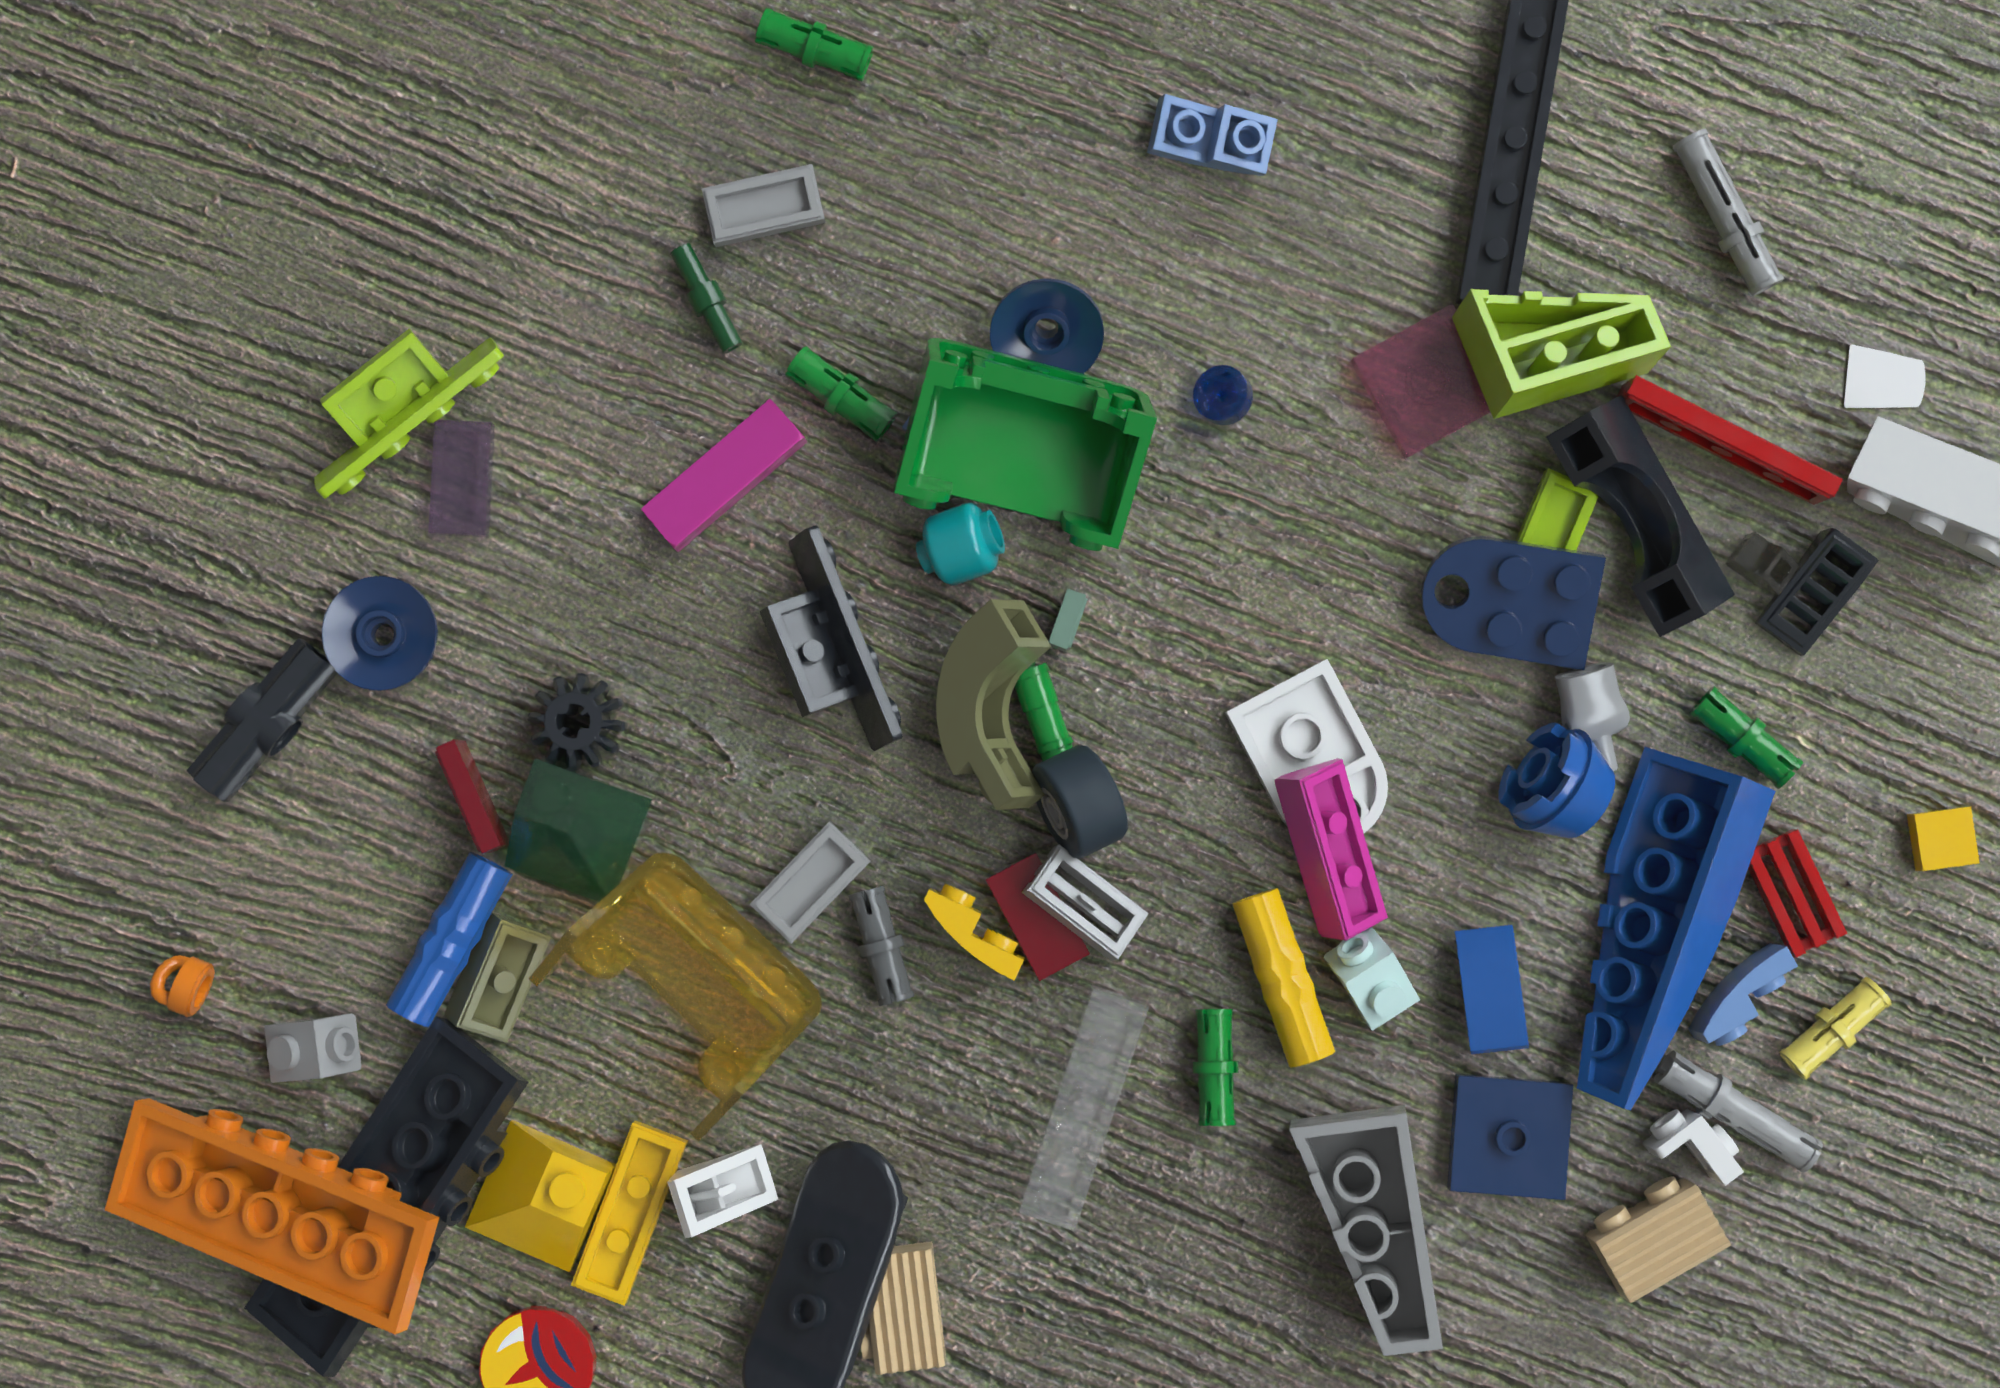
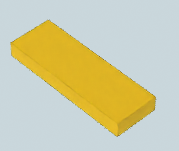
M636 1120L632 1122L571 1286L623 1306L626 1305L670 1190L667 1181L677 1172L688 1140Z

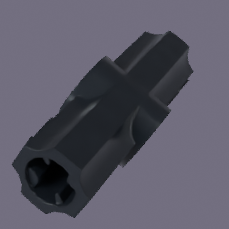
M298 638L261 683L257 682L249 686L229 707L224 716V721L226 722L224 727L186 770L193 777V780L223 802H230L237 795L241 787L252 777L267 757L271 758L278 754L294 738L303 723L301 716L337 675L335 668L331 666L327 657L305 640Z

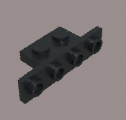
M817 525L806 528L792 538L788 544L807 593L769 605L760 611V615L802 718L851 700L869 745L873 751H876L902 739L900 712L896 703L890 697H887L878 675L880 668L877 655L873 648L865 643L857 623L858 611L855 601L847 591H844L835 569L836 555L832 545L827 539L822 537Z

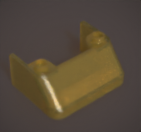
M656 853L640 865L566 931L529 977V980L537 987L570 957L585 972L600 979L614 978L630 966L702 1034L711 1045L699 1058L698 1073L704 1085L720 1102L690 1133L698 1142L818 1016L822 1007L821 996L816 986L680 857L670 853Z

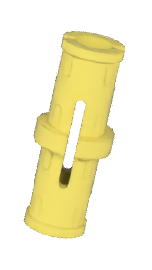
M1864 977L1861 983L1830 1010L1823 1007L1815 1014L1817 1021L1786 1049L1783 1048L1779 1052L1780 1056L1799 1077L1807 1080L1811 1073L1841 1047L1848 1050L1857 1041L1855 1035L1885 1008L1888 1009L1892 1005L1890 998L1873 980Z

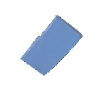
M1164 94L1158 99L1147 153L1213 169L1263 176L1267 172L1278 119L1226 104L1217 109Z
M1770 943L1735 967L1715 987L1697 1011L1688 1028L1693 1038L1708 1044L1714 1041L1717 1046H1721L1745 1034L1748 1030L1745 1023L1759 1016L1748 994L1753 993L1755 997H1761L1773 992L1786 983L1783 975L1798 967L1788 947Z

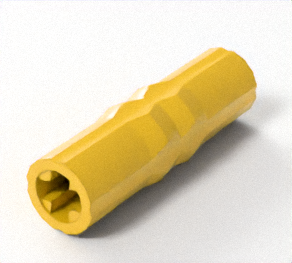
M1278 888L1257 893L1232 903L1251 957L1254 973L1261 985L1263 999L1270 1011L1289 1067L1309 1064L1335 1053L1316 998L1314 984L1307 972L1304 956L1296 941Z

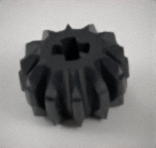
M584 673L576 674L573 690H571L569 683L564 677L558 676L554 678L553 687L558 697L554 698L549 693L538 691L535 698L539 703L548 707L546 713L531 712L528 714L529 722L544 724L545 730L535 733L531 737L532 744L540 746L552 741V745L546 752L545 760L549 763H556L566 752V766L568 770L572 771L579 770L583 753L591 767L601 766L602 757L597 747L600 745L606 751L617 753L620 745L608 737L609 730L624 732L628 726L627 722L610 720V714L620 711L624 707L622 699L615 698L602 703L609 692L610 684L601 680L589 692V677ZM582 706L585 709L581 712V715L590 717L589 728L579 729L577 738H574L571 735L575 730L567 728L565 721L567 716H575L578 712V707Z

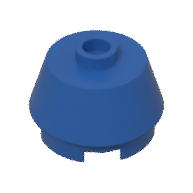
M1550 723L1539 728L1526 739L1527 742L1533 745V748L1523 758L1517 770L1507 765L1500 781L1498 800L1509 809L1514 823L1521 829L1562 838H1575L1588 831L1607 809L1615 789V774L1585 731L1580 729L1568 730L1558 723Z

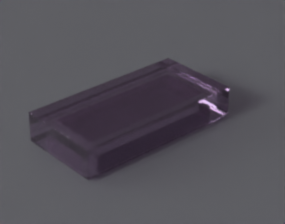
M437 420L434 422L428 533L432 535L489 537L495 425L492 422Z

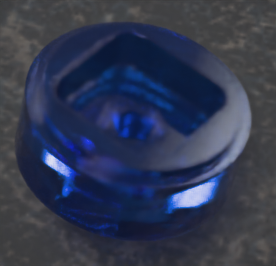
M1218 365L1209 368L1198 378L1193 389V401L1198 412L1210 422L1216 425H1231L1241 420L1250 410L1253 402V389L1249 380L1236 368L1228 365Z

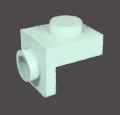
M1372 927L1346 941L1342 940L1338 946L1324 955L1327 964L1340 979L1361 1017L1372 1031L1420 1001L1395 954Z

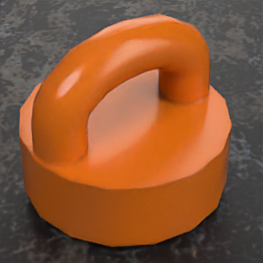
M182 955L173 956L163 961L153 973L150 982L151 995L155 1001L167 1006L168 1010L185 1017H190L200 1009L210 991L215 974L214 967L211 963L194 956L190 958ZM180 969L170 991L165 990V983L172 972Z

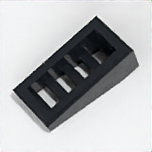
M1835 528L1820 531L1758 617L1755 624L1798 655L1804 656L1862 585L1879 560ZM1830 553L1850 568L1845 573L1825 559V556ZM1814 570L1836 585L1832 593L1809 577ZM1799 589L1822 605L1818 613L1794 596ZM1785 607L1809 624L1804 632L1779 615Z

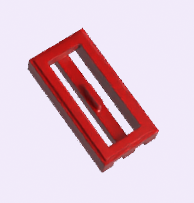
M1791 829L1756 846L1748 869L1784 945L1788 947L1794 958L1805 954L1811 948H1818L1827 944L1826 941L1832 938H1839L1848 934L1798 829ZM1785 846L1788 847L1825 925L1822 929L1819 928L1782 850ZM1769 854L1806 931L1807 936L1799 939L1761 859L1765 855Z

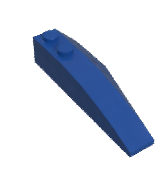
M1644 747L1606 854L1604 873L1610 874L1607 902L1606 904H1600L1597 926L1603 928L1599 960H1593L1590 983L1596 984L1593 1012L1588 1013L1585 1019L1577 1089L1623 1109L1631 1110L1689 1009L1716 952L1739 896L1775 795V790L1743 776Z

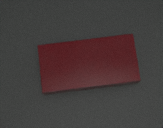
M453 739L435 747L437 750L435 754L478 852L482 854L493 853L511 845L466 741Z
M1035 852L985 880L1037 978L1041 981L1088 956L1090 953L1079 936L1022 893L1027 884L1033 881L1036 876L1034 875L1035 872L1042 865ZM1046 884L1045 888L1060 899L1058 893Z

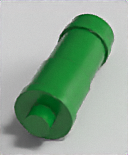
M1034 662L1019 676L1014 688L1022 711L1026 714L1037 746L1036 751L1038 755L1040 754L1043 762L1072 748L1073 739L1069 736L1057 702L1059 700L1048 672L1050 669L1047 662L1037 666Z

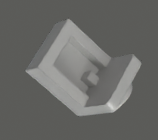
M352 1013L264 1026L271 1083L320 1079L361 1069L356 1017Z

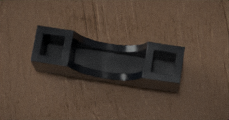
M1622 395L1587 412L1546 436L1574 487L1590 490L1600 496L1615 511L1630 537L1636 562L1635 577L1631 588L1659 637L1706 615L1735 595Z

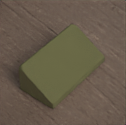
M492 912L485 924L481 940L471 950L468 963L461 972L446 1008L445 1017L456 1027L507 1043L551 936Z

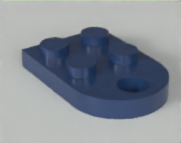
M1476 536L1464 538L1445 547L1429 564L1422 582V606L1426 618L1435 633L1449 645L1460 650L1585 670L1606 557L1601 554L1492 537ZM1447 575L1460 576L1467 582L1468 589L1465 598L1455 605H1445L1435 597L1434 591L1437 582Z

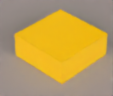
M1956 807L1907 814L1915 871H1929L1980 863L1971 807Z

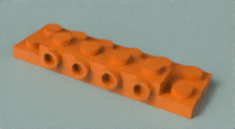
M150 1098L135 1100L105 1211L392 1334L408 1330L440 1217L401 1202L402 1193L386 1187L389 1179L387 1175L367 1168L354 1169L353 1173L337 1167L340 1159L339 1156L327 1150L308 1148L302 1153L289 1147L291 1137L277 1130L258 1129L256 1133L241 1128L243 1117L237 1113L212 1109L208 1111V1115L194 1117Z

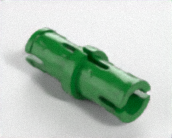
M766 8L763 12L755 39L757 44L778 49L802 59V65L814 68L815 64L841 72L861 82L865 78L874 50V46L853 41L828 31L827 25L816 21L812 25L785 16L770 8Z
M807 346L799 351L785 373L787 378L793 380L825 404V411L832 416L838 413L860 428L861 431L871 437L876 443L886 434L898 415V412L880 402L858 385L859 379L851 373L844 375Z
M1715 686L1710 688L1698 701L1699 705H1695L1689 712L1693 718L1696 717L1728 745L1726 751L1734 758L1742 756L1769 779L1777 789L1783 787L1795 775L1793 770H1799L1803 764L1799 757H1795L1764 730L1766 724L1760 718H1749L1723 696Z
M1195 1009L1197 1015L1198 1061H1192L1193 1073L1198 1074V1125H1236V1119H1234L1233 1073H1239L1238 1061H1233V1009Z

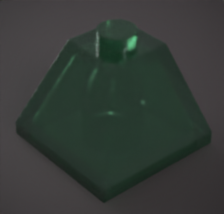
M535 758L514 812L505 867L613 906L653 799L582 772L569 770L563 765Z

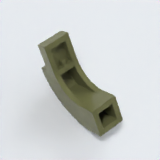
M990 599L964 624L950 645L942 665L937 687L936 720L940 743L946 761L953 775L976 774L982 794L994 805L996 810L1030 808L1045 795L1017 748L1009 725L1010 697L1019 676L1051 648L1050 643L1024 600Z

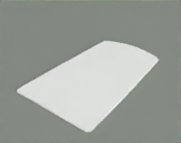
M1856 345L1849 346L1844 397L1845 408L1919 407L1925 389V366L1922 360Z

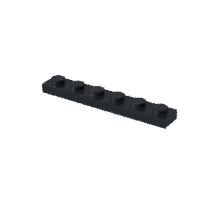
M1508 0L1456 304L1462 303L1470 289L1489 290V295L1518 296L1569 0Z

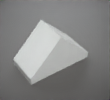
M761 1144L678 1170L667 1181L685 1238L696 1236L778 1200Z

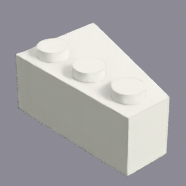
M1878 416L1848 476L1847 493L1855 496L1853 501L1859 506L1878 514H1886L1888 512L1908 522L1915 529L1941 538L2000 568V464Z

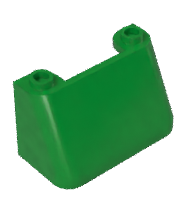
M930 338L922 360L894 482V493L903 495L902 500L905 503L921 509H935L937 503L948 502L951 495L1058 521L1061 528L1070 534L1069 542L1075 546L1092 551L1102 550L1103 545L1119 549L1157 416L1149 396L1133 387L953 340Z

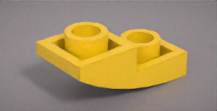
M947 883L944 884L941 892L930 888L924 901L943 928L975 958L996 972L1015 981L1024 961L1023 956L1014 952L1018 942L988 928L983 937L973 933L982 913L972 907L976 897Z

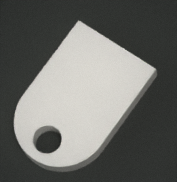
M1328 659L1225 712L1273 806L1286 826V820L1275 786V779L1284 774L1336 758L1343 759L1353 798L1358 808L1363 833L1368 831L1378 820L1387 799L1388 781L1386 771Z

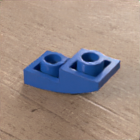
M1513 925L1455 931L1471 1054L1528 1049L1529 1043Z

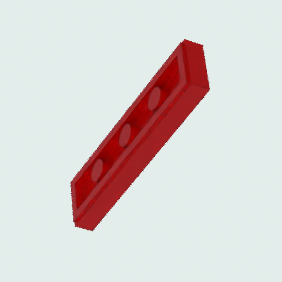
M1638 375L1624 383L1617 397L1623 396L1632 414L1813 505L1835 497L1843 481L1842 478Z

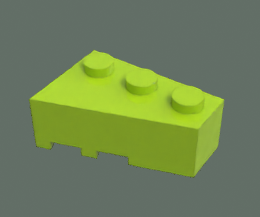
M1470 289L1452 316L1493 419L1631 379L1635 375L1647 374L1671 348L1649 295L1577 293L1575 297H1544L1541 291H1524L1521 296L1489 295V290Z

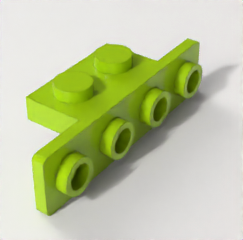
M409 328L320 399L321 405L356 444L314 477L316 491L324 499L335 491L339 495L347 493L365 477L366 472L363 469L381 455L383 459H388L404 448L410 440V436L407 433L422 421L426 420L431 424L449 412L455 404L452 398L470 384L473 388H477L487 382L499 370L500 366L496 362L504 356L496 342L491 337L486 339L446 371Z

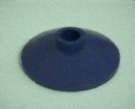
M1036 279L1013 288L998 303L990 323V342L993 351L1082 374L1095 363L1103 346V319L1095 302L1079 287L1058 279ZM1041 319H1053L1057 322V326L1052 330L1046 331L1040 329L1037 326V322Z
M367 577L346 586L330 603L322 624V644L331 666L349 683L368 690H392L413 681L428 666L437 645V621L429 602L412 585L392 577ZM389 624L394 631V637L389 644L382 646L376 640V631L380 626Z

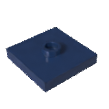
M1455 1073L1447 1189L1456 1192L1565 1200L1573 1084L1569 1082Z

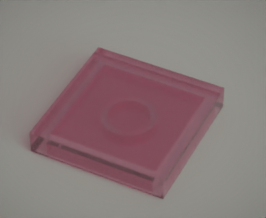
M1453 304L1353 357L1350 361L1405 460L1491 413L1453 322L1452 316L1456 312Z

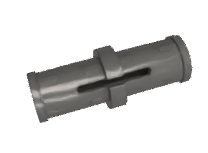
M884 885L848 895L853 905L863 945L858 946L861 957L867 956L879 999V1006L892 1004L896 999L899 1002L915 996L913 990H911L899 948L905 944L902 934L896 935L884 893Z

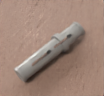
M1706 128L1698 130L1674 144L1672 147L1674 152H1677L1697 190L1699 198L1722 238L1718 245L1723 254L1729 253L1749 290L1750 297L1760 294L1782 282L1784 277L1778 271L1761 238L1765 231L1760 221L1753 223L1733 185L1731 177L1728 175L1708 137Z
M1674 1050L1666 1055L1657 1069L1659 1073L1654 1078L1655 1082L1695 1105L1696 1112L1706 1119H1711L1713 1116L1717 1120L1724 1122L1746 1138L1779 1156L1802 1173L1810 1170L1821 1154L1818 1150L1823 1147L1822 1141L1801 1131L1779 1115L1743 1095L1740 1091L1733 1088L1732 1081L1722 1074H1718L1715 1077Z

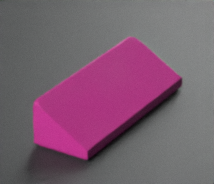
M769 399L644 505L641 510L668 543L679 552L804 446L807 440L777 405Z
M1336 758L1276 778V790L1319 934L1322 937L1346 941L1387 919L1388 916L1343 759Z

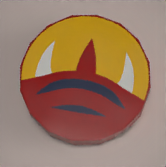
M533 1305L512 1312L490 1332L481 1350L479 1376L483 1388H590L594 1380L597 1355L590 1334L576 1317L564 1311L560 1312L553 1308H547V1306Z

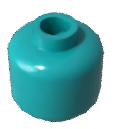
M970 502L927 518L923 524V540L916 542L917 556L924 571L927 574L935 572L942 582L950 586H955L991 573L998 565L999 554L1005 552L1003 534L994 514L990 510L983 512L977 505Z

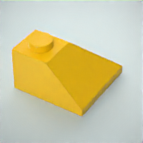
M511 1120L506 1129L508 1134L500 1144V1147L504 1149V1157L497 1169L486 1176L465 1228L567 1272H571L609 1185L616 1164Z

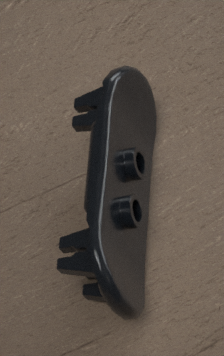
M852 1140L835 1142L821 1150L809 1164L742 1360V1383L744 1388L845 1387L846 1380L853 1369L897 1239V1230L901 1216L908 1197L903 1194L902 1185L894 1167L881 1152L870 1145Z

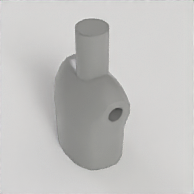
M1601 662L1585 665V670L1571 669L1556 675L1555 680L1560 697L1562 726L1568 730L1580 729L1585 731L1613 771L1617 770L1618 765L1611 735L1627 727L1630 721V714L1620 694L1614 663Z

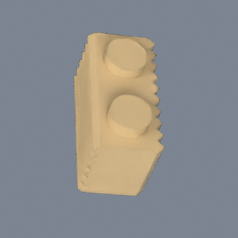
M1674 1176L1657 1181L1644 1191V1195L1647 1198L1645 1201L1639 1202L1634 1207L1628 1209L1624 1205H1619L1603 1212L1594 1220L1596 1229L1590 1230L1585 1234L1617 1292L1630 1304L1731 1246L1724 1230L1719 1225L1713 1211L1703 1197L1701 1190L1695 1183L1685 1178L1676 1180Z
M932 1241L899 1245L893 1248L891 1259L861 1345L863 1360L874 1359L876 1375L945 1366L946 1350Z

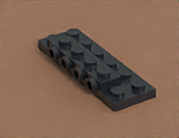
M437 1016L337 1166L351 1173L357 1168L379 1171L389 1178L386 1187L402 1193L401 1202L440 1217L424 1273L435 1264L439 1257L440 1248L435 1243L447 1225L454 1226L458 1224L469 1212L472 1206V1198L468 1196V1193L479 1176L486 1177L490 1175L500 1165L504 1157V1149L500 1147V1144L508 1134L500 1125L529 1083L464 1031L453 1025L448 1019ZM266 1279L262 1280L244 1307L245 1310L322 1377H335L366 1329L378 1328Z

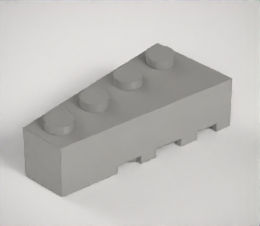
M1405 1105L1291 1120L1290 1132L1303 1158L1309 1178L1317 1197L1320 1199L1338 1248L1350 1271L1354 1286L1383 1355L1389 1356L1443 1349Z

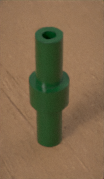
M690 243L677 247L670 255L690 291L686 297L696 316L704 317L723 354L736 350L743 342L723 306L727 300L717 281L709 280Z

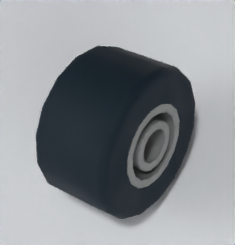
M1074 746L1034 766L1032 773L1045 794L1036 802L1050 833L1056 842L1068 851L1069 855L1073 858L1081 859L1125 836L1128 830V821L1120 792L1105 764L1088 746Z

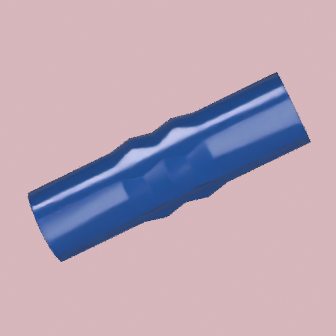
M474 852L468 854L443 902L432 913L427 930L418 939L414 955L386 1004L389 1009L416 1024L425 1027L430 1026L457 975L467 965L471 950L481 940L485 924L513 873Z

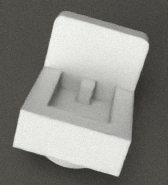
M1676 1109L1663 1115L1650 1127L1653 1135L1643 1142L1648 1152L1660 1159L1667 1157L1682 1144H1685L1708 1176L1725 1186L1744 1172L1733 1158L1739 1152V1149L1727 1132L1719 1124L1710 1127L1702 1115L1689 1109L1684 1110L1682 1113Z

